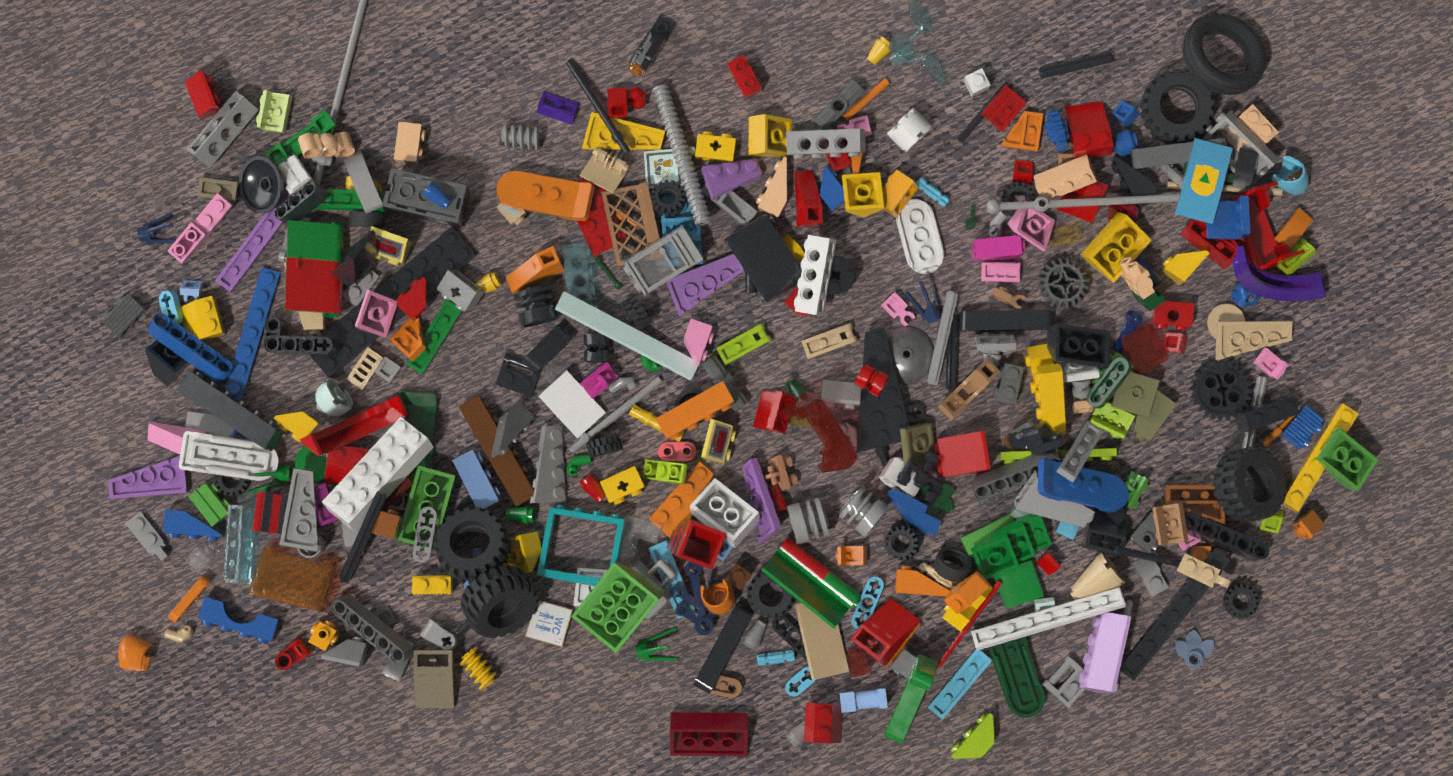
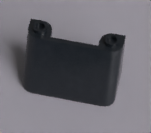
M768 213L725 238V241L765 301L773 302L797 286L802 269L801 263L795 259L777 232L775 225L778 223L772 214L768 215Z

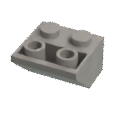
M822 381L820 404H824V408L835 409L836 406H843V410L855 411V407L859 408L860 387L852 382Z

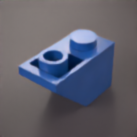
M825 167L822 174L820 199L832 213L845 203L843 184L840 185L836 180L838 176L833 169L829 170Z

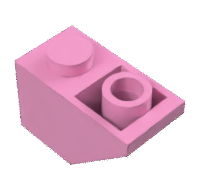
M691 319L685 333L684 344L695 365L699 366L701 360L705 361L708 350H705L707 343L711 344L714 333L711 332L713 326Z

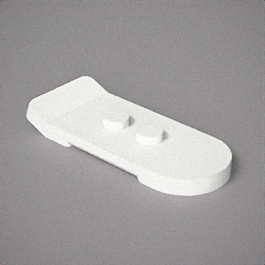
M186 431L183 434L179 468L182 470L261 481L271 476L256 477L254 473L275 472L278 467L276 451L274 449L272 452L265 450L253 441Z

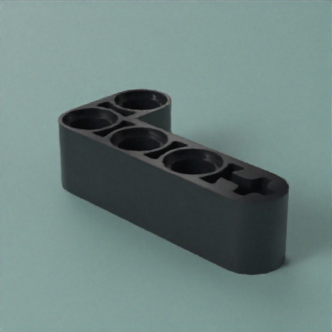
M272 316L265 321L263 346L267 352L286 355L333 356L340 350L339 342L333 338L288 336V323L282 318ZM278 322V328L275 330L274 325ZM277 341V347L274 349L273 343ZM294 341L295 347L291 349V343ZM312 341L313 347L311 350H309L308 346L309 343ZM322 345H330V347L322 348Z

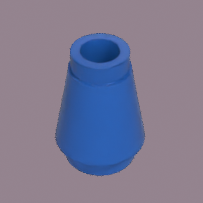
M433 182L422 193L426 196L427 200L443 209L452 201L441 187Z

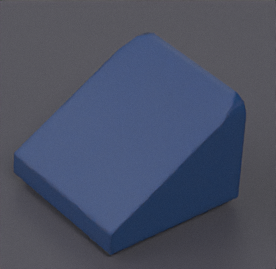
M1121 100L1110 115L1129 128L1140 113L1134 106Z

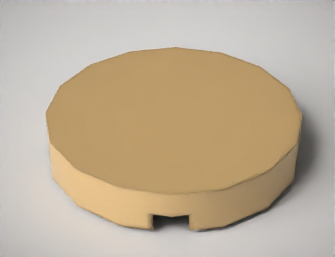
M1221 304L1211 310L1206 324L1210 335L1216 339V321H1245V317L1236 306Z

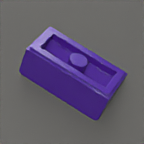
M543 92L537 107V114L572 125L580 103Z

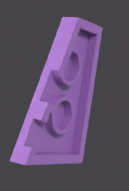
M757 158L703 166L701 170L712 201L718 199V196L724 193L729 194L733 189L748 185L762 176Z

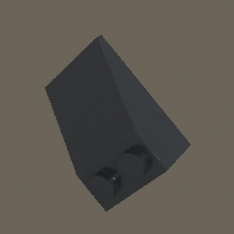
M371 230L357 241L331 272L346 286L350 287L354 283L358 285L364 278L362 273L365 270L369 271L374 265L373 259L377 255L375 231Z

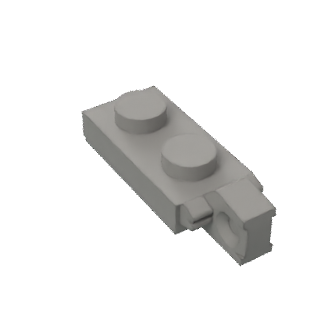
M141 511L125 523L148 553L152 556L156 554L161 561L169 557L163 549L167 546L164 543V539Z

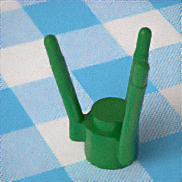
M278 464L275 472L254 473L256 477L274 476V480L278 481L249 490L248 494L279 485H286V482L290 481V467L285 466V464Z
M677 627L668 629L647 640H642L640 644L635 645L638 660L643 659L644 662L678 661V657L651 656L654 651L667 649L669 645L652 647L651 644H648L676 631Z

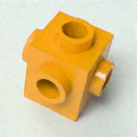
M328 620L325 622L319 621L318 624L315 623L310 631L312 636L308 642L324 651H328L331 645L334 646L339 638V635H337L339 630L335 629L336 625ZM324 631L327 634L325 638L322 636Z

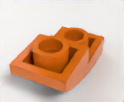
M1298 207L1294 210L1287 223L1281 226L1274 239L1280 244H1287L1291 249L1313 219Z

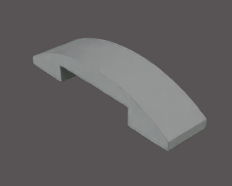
M359 150L351 156L344 157L345 165L365 213L367 214L382 207V200L370 175L362 151Z

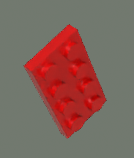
M581 178L575 182L592 184L594 193L588 219L577 221L593 257L613 248L601 194L605 190L585 178ZM614 212L611 216L612 222L619 226L620 222ZM618 230L615 235L616 240L623 244L627 237L625 233Z

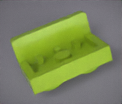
M1110 401L1102 408H1095L1090 422L1100 429L1110 432L1115 438L1121 437L1125 439L1136 414L1113 408Z

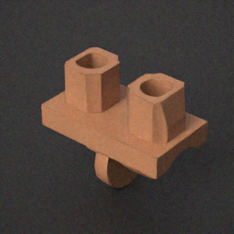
M782 455L770 459L772 466L767 467L769 474L764 476L765 480L771 479L772 485L777 484L780 492L790 489L791 486L798 483L795 473L787 475L785 469L793 466L790 456L782 457Z

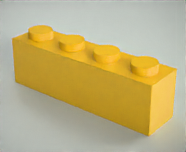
M1059 363L1036 366L1037 373H1034V383L1038 387V391H1035L1036 403H1039V408H1036L1037 420H1040V423H1046L1052 434L1060 432V434L1065 433L1064 387L1061 366Z

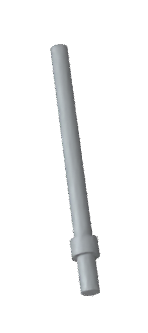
M656 377L588 433H583L579 437L580 439L568 449L574 454L582 446L586 445V442L591 441L592 438L629 410L634 404L662 383L661 379Z

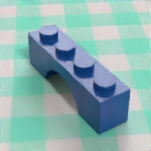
M206 596L198 619L203 620L202 624L213 627L216 624L221 626L220 630L230 633L232 630L239 632V636L250 638V635L258 637L257 641L268 644L269 641L274 642L281 621L278 618L259 614L256 619L249 623H239L229 615L226 602Z

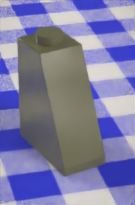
M1157 390L1149 418L1135 415L1132 432L1135 433L1134 437L1142 443L1144 441L1150 442L1177 404Z

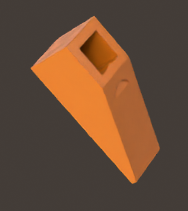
M554 246L533 255L510 273L506 280L512 294L565 270Z

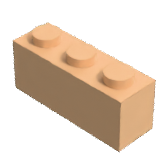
M1088 155L1034 175L1039 195L1048 200L1097 182L1095 171Z

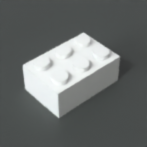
M716 478L690 505L691 514L702 523L727 533L724 540L734 548L740 544L760 521L758 511Z

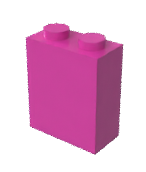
M1021 235L975 239L972 243L974 263L1019 259L1025 251V241L1021 240Z

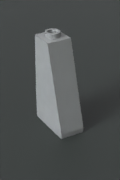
M1034 471L1013 501L1017 510L1080 527H1085L1087 523L1093 520L1095 515L1094 508L1091 506L1064 500L1057 501L1040 495L1037 490V471Z

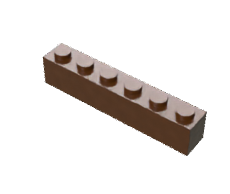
M478 395L460 405L459 409L515 506L518 507L529 501L534 495L533 480L529 482L526 474H528L527 469L523 463L519 465L516 460L519 456L514 447L510 448L502 456L498 454L494 458L491 457L499 421L495 414L490 415L487 410L490 406L485 397L481 399Z

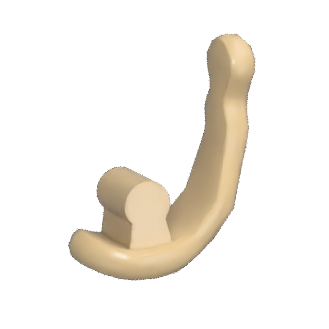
M925 562L919 565L920 572H927L937 583L945 586L949 591L961 582H953L942 578L937 574L933 566Z

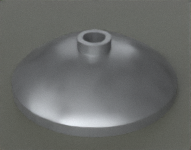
M899 327L886 334L898 383L912 384L923 379L929 373L934 352L930 339L923 332L912 327ZM908 351L910 357L905 358L903 352Z

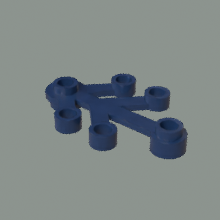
M688 562L685 565V572L690 576L694 597L685 592L683 587L679 585L672 588L671 594L674 597H680L696 608L698 616L688 611L687 606L683 604L675 608V613L678 616H684L694 623V628L698 634L708 635L713 630L714 624L712 620L716 614L710 611L707 614L705 613L698 578L702 570L701 565ZM691 565L695 568L694 572H690L689 567ZM716 578L710 579L707 584L708 587L711 586L712 581L719 582V580ZM676 588L680 589L679 595L675 593ZM680 607L684 608L683 614L679 613ZM702 622H704V623L706 624V628H705V629H702V628H701V623H702Z

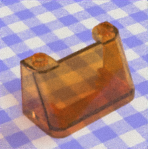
M266 546V550H261L248 594L327 612L338 568L333 566L334 562L322 560V563L289 556L277 553V548Z

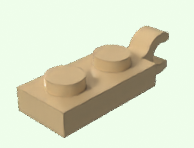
M1184 554L1177 569L1178 572L1210 587L1217 583L1228 588L1230 580L1218 575L1220 569L1187 554Z

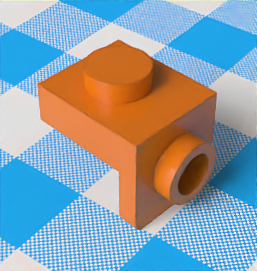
M838 546L836 551L838 565H867V546Z

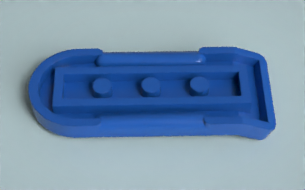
M1047 457L1039 460L1037 490L1040 495L1048 499L1064 500L1091 506L1106 512H1116L1128 501L1129 493L1127 486L1119 477L1113 474L1082 467L1072 483L1056 472L1061 462L1053 461Z

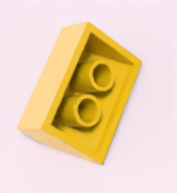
M1117 212L1080 255L1094 269L1114 283L1121 276L1120 271L1123 270L1119 262L1126 257H1130L1134 261L1152 240L1127 215Z

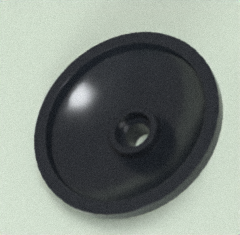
M252 157L243 165L240 172V195L245 205L253 212L261 214L273 211L279 205L283 195L284 182L281 171L277 164L268 157Z

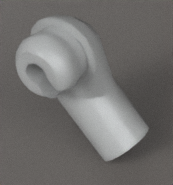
M620 377L612 382L608 389L611 393L618 391L624 386H627L628 390H633L637 387L636 379L633 377Z

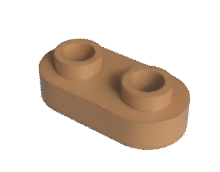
M719 676L716 682L717 686L713 688L710 694L730 698L737 697L741 693V683L734 678ZM734 684L736 686L735 691H729L728 686Z

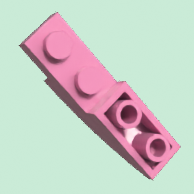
M217 193L195 221L187 226L169 248L168 252L181 264L184 263L223 222V218L234 205L223 195Z

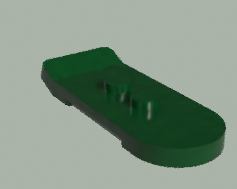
M400 390L398 395L408 413V416L403 419L426 436L434 447L437 393L434 391ZM433 449L401 483L412 486L418 466L432 469Z
M1026 636L988 647L1010 711L1022 718H1030L1037 715L1045 704V694Z

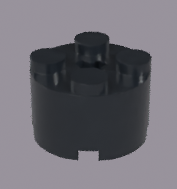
M833 256L827 295L842 296L852 288L855 280V271L847 259L841 256ZM833 272L840 274L838 281L837 279H831Z

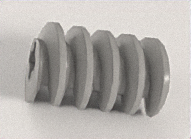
M504 124L500 132L499 147L501 148L504 142L506 148H509L512 143L513 149H516L519 144L521 150H524L527 145L529 151L532 150L533 146L538 151L540 138L538 129L535 127L533 132H531L530 127L527 126L526 130L523 131L522 125H520L518 130H515V126L512 124L509 130L507 124Z

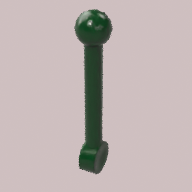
M596 257L595 261L615 284V288L617 290L621 289L622 284L616 281L600 259Z

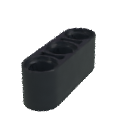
M313 181L306 182L276 207L274 211L275 218L287 225L288 220H302L326 200L328 195L327 189Z
M558 324L524 357L522 362L535 374H538L568 345L567 342H570L574 336L561 324Z

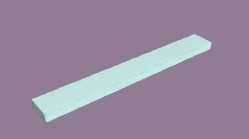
M564 291L555 310L688 380L693 378L698 366L695 365L692 358Z

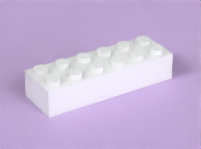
M400 417L322 503L329 512L356 532L364 521L377 491L385 492L387 499L434 448L426 436Z

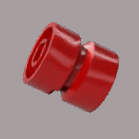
M865 363L854 385L862 389L868 388L869 393L879 397L890 375L881 370L877 372L876 367Z

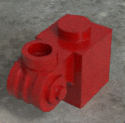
M626 87L607 88L609 117H628V107L631 105L635 109L644 108L646 106L645 92L639 87H633L631 90H626Z

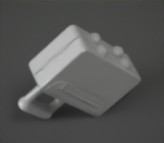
M659 560L650 570L642 562L630 567V569L652 579L666 591L645 617L646 619H650L672 598V594L665 586L676 576V573L664 560ZM659 567L668 575L662 583L653 575Z

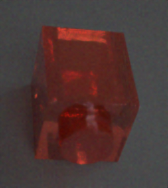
M859 648L848 650L849 654H845L850 678L869 674L865 651H860Z

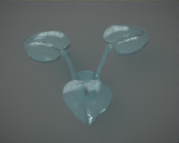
M913 2L909 5V15L912 21L918 25V30L910 38L901 30H897L893 34L889 44V50L893 51L889 54L890 61L894 66L898 67L905 62L909 64L913 61L922 60L924 61L923 67L927 73L943 86L945 81L944 69L941 62L934 55L928 54L926 57L914 58L915 51L910 42L922 31V28L925 31H929L932 23L927 11L919 4Z

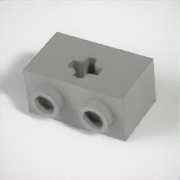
M457 269L448 270L437 287V290L441 292V296L453 301L456 304L455 306L461 311L474 310L485 292Z

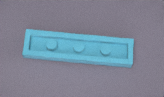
M667 541L650 547L649 551L654 563L656 564L659 560H664L676 573V576L665 588L671 593L672 588L679 585L687 592L672 553L666 549ZM659 567L657 570L663 582L668 575ZM679 588L675 589V593L677 595L680 594ZM672 595L670 601L674 611L678 605L683 604L687 606L688 611L691 613L696 612L689 603L680 597ZM683 607L679 608L680 614L684 613ZM676 615L678 619L684 617V616H678V615Z
M975 649L930 703L928 708L943 720L992 660L982 651Z

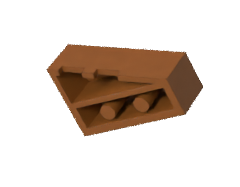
M1163 486V505L1183 503L1185 513H1194L1218 524H1225V512L1223 507L1218 505V498L1214 496L1215 486Z
M387 509L386 512L380 511L371 533L397 540L403 520L402 513Z

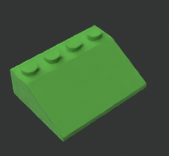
M615 561L571 617L617 653L666 591L652 579Z

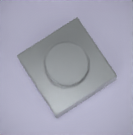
M384 357L374 372L391 383L401 367L387 357Z

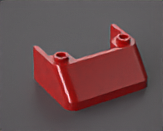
M1278 181L1255 187L1240 195L1249 196L1250 234L1245 239L1234 240L1239 247L1244 246L1249 260L1256 267L1264 271L1286 263L1305 253L1304 249L1291 252L1287 244L1277 245L1274 239V234L1264 210L1270 206L1271 202L1268 190L1279 185ZM1240 196L1231 201H1237Z

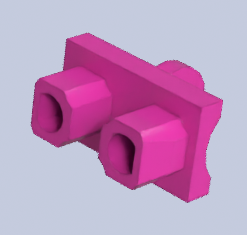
M605 362L596 368L591 375L581 381L580 384L590 398L593 399L604 389L607 390L609 385L618 378V375L613 371L609 363Z

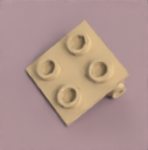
M595 148L592 157L580 176L614 193L630 166L626 161L618 159L617 156L612 157L611 153L608 155L602 148Z

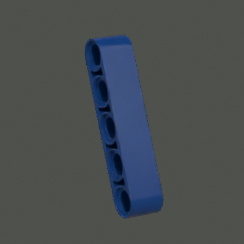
M159 313L153 317L148 327V332L152 337L215 382L223 383L227 380L233 369L232 363L167 315Z

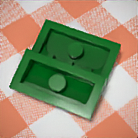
M1033 560L1021 563L1015 569L994 576L996 582L1002 583L999 592L1005 609L1045 596Z

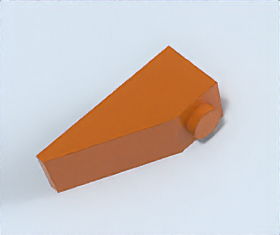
M901 566V570L896 569L895 593L946 597L950 592L918 571H913L910 566Z

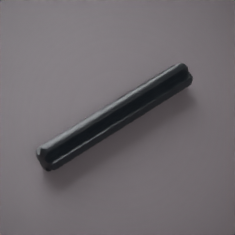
M1105 52L1039 68V75L1041 79L1109 64L1113 62V55L1111 52Z
M955 314L953 315L947 341L946 390H955L957 382L958 315Z

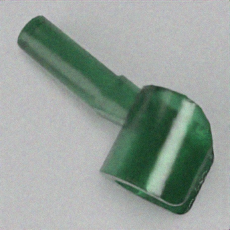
M975 203L970 205V219H965L966 230L976 227Z

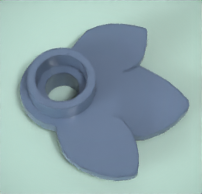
M1191 630L1187 634L1185 642L1176 641L1175 643L1177 654L1184 658L1185 664L1190 668H1199L1203 664L1204 659L1211 656L1214 649V641L1211 639L1202 641L1200 635L1195 630ZM1192 655L1197 657V661L1194 663L1190 660Z

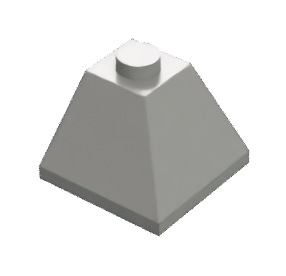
M353 637L352 640H346L322 654L321 659L354 666H364L368 643H364L363 638Z

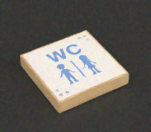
M539 600L537 611L529 621L525 637L563 647L573 610Z

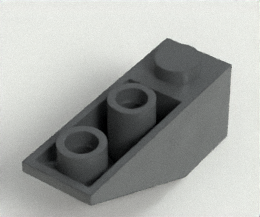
M520 401L512 405L499 418L491 454L492 458L498 454L504 455L510 449L508 445L510 443L514 444L521 437L519 433L521 431L524 433L531 427L530 422L534 416Z

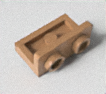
M1183 503L1153 507V519L1155 521L1158 545L1187 542L1188 534Z

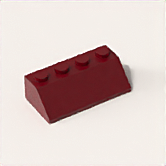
M670 712V756L747 757L748 713Z

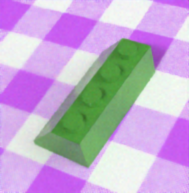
M422 466L417 467L397 540L414 545L419 513L425 507H431L436 510L437 521L434 538L437 532L440 533L438 527L441 523H444L456 476ZM428 510L427 513H423L426 523L421 522V526L432 528L433 524H429V519L433 518L434 515L431 514V510ZM423 529L419 536L422 540L426 541L430 538L431 533L429 530ZM433 539L432 550H435V549H434V543L436 542L435 539ZM418 541L417 546L422 545L421 547L424 548L425 546L429 547V543L424 544Z

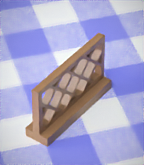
M647 182L619 188L614 193L609 191L601 192L617 267L625 266L624 261L621 262L619 256L623 248L633 256L641 244L647 247L659 240ZM636 190L637 199L634 203L624 198L628 191ZM614 194L620 198L615 207L608 203V195ZM622 200L631 205L627 214L617 209ZM633 207L641 213L638 222L628 216ZM615 211L624 217L619 226L612 222L611 219ZM625 219L636 224L631 233L621 228ZM637 226L645 231L642 241L632 235ZM618 230L628 235L623 244L616 240L615 235ZM630 237L640 243L635 251L625 246ZM658 248L649 253L650 256L643 257L635 263L662 259L663 254L660 253Z

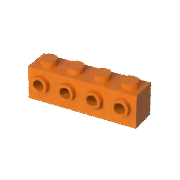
M722 381L657 417L656 421L666 439L671 438L673 441L682 436L681 432L688 429L691 431L698 427L699 421L705 419L707 422L716 417L715 412L719 410L725 412L732 408L734 400Z

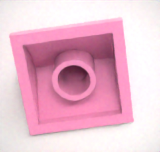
M1018 209L1007 224L1016 234L1021 235L1022 238L1044 252L1047 249L1055 220L1045 213L1037 212L1034 209Z
M367 290L355 327L386 338L398 301Z

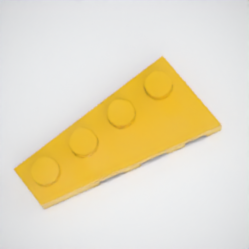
M591 112L582 150H594L595 148L621 150L619 145L615 144L612 140V134L598 113ZM610 118L617 130L621 131L624 135V141L630 150H661L665 136L664 130L617 118Z

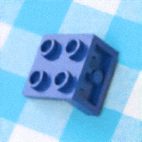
M1240 196L1237 201H1219L1213 224L1206 223L1207 239H1245L1250 234L1249 196Z

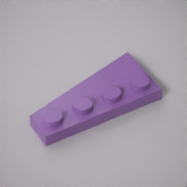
M753 458L747 461L742 468L747 491H751L750 506L758 511L760 521L755 526V528L758 527L760 536L757 537L758 544L776 534L781 529V523L777 517L774 502L771 500L768 485L764 480L762 468L757 458Z

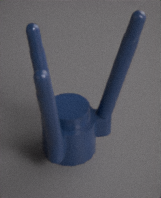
M171 214L162 216L150 223L143 224V227L137 228L140 242H147V245L153 243H174L177 239H153L156 237L155 231L169 227L172 223L153 226L170 218Z
M920 280L919 284L928 308L924 309L926 313L923 312L909 292H906L905 295L920 313L923 321L927 320L928 324L941 319L942 310L936 286H932L935 305L932 306L926 288Z

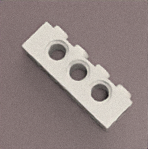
M808 235V239H806L804 244L805 256L801 261L802 273L797 284L799 288L798 296L794 300L795 311L823 316L836 240ZM819 252L820 258L816 261L815 254ZM815 270L817 275L816 278L812 280L811 274ZM810 290L813 291V296L811 299L808 298V292Z

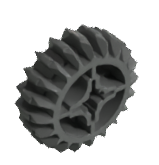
M1059 258L1058 264L1052 260V267L1048 264L1044 266L1047 272L1044 270L1040 271L1044 278H1038L1039 282H1043V284L1037 286L1038 289H1044L1040 296L1046 294L1048 297L1044 299V302H1048L1051 299V307L1058 303L1057 309H1061L1062 304H1064L1065 309H1069V303L1072 307H1076L1075 300L1081 303L1083 300L1080 296H1087L1086 292L1082 290L1089 289L1088 285H1084V283L1089 282V278L1083 279L1087 271L1081 273L1080 270L1083 266L1080 265L1076 268L1077 261L1075 260L1070 265L1069 258H1066L1065 263H1063L1062 258ZM1058 269V280L1048 283L1050 274ZM1064 269L1072 271L1078 279L1069 278ZM1062 277H1063V279H1064V282H1068V283H1069L1068 285L1065 286V287H1066L1065 290H1064V288H1063V285H1059V284H1058L1059 282L1062 281V280H1061ZM1079 285L1077 293L1073 297L1068 298L1069 287ZM1050 288L1058 289L1063 299L1053 295Z

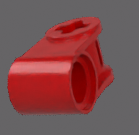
M302 637L296 639L276 656L275 665L278 669L289 670L312 653V650H308L302 642ZM283 656L289 658V664L286 667L280 665V659Z

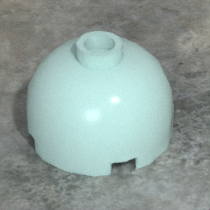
M328 378L317 388L315 395L316 406L321 413L338 417L351 409L353 401L347 390L345 389L343 393L338 386L340 382L333 378Z

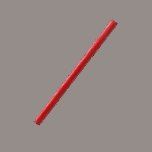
M996 582L970 621L937 663L940 668L1001 587V582Z

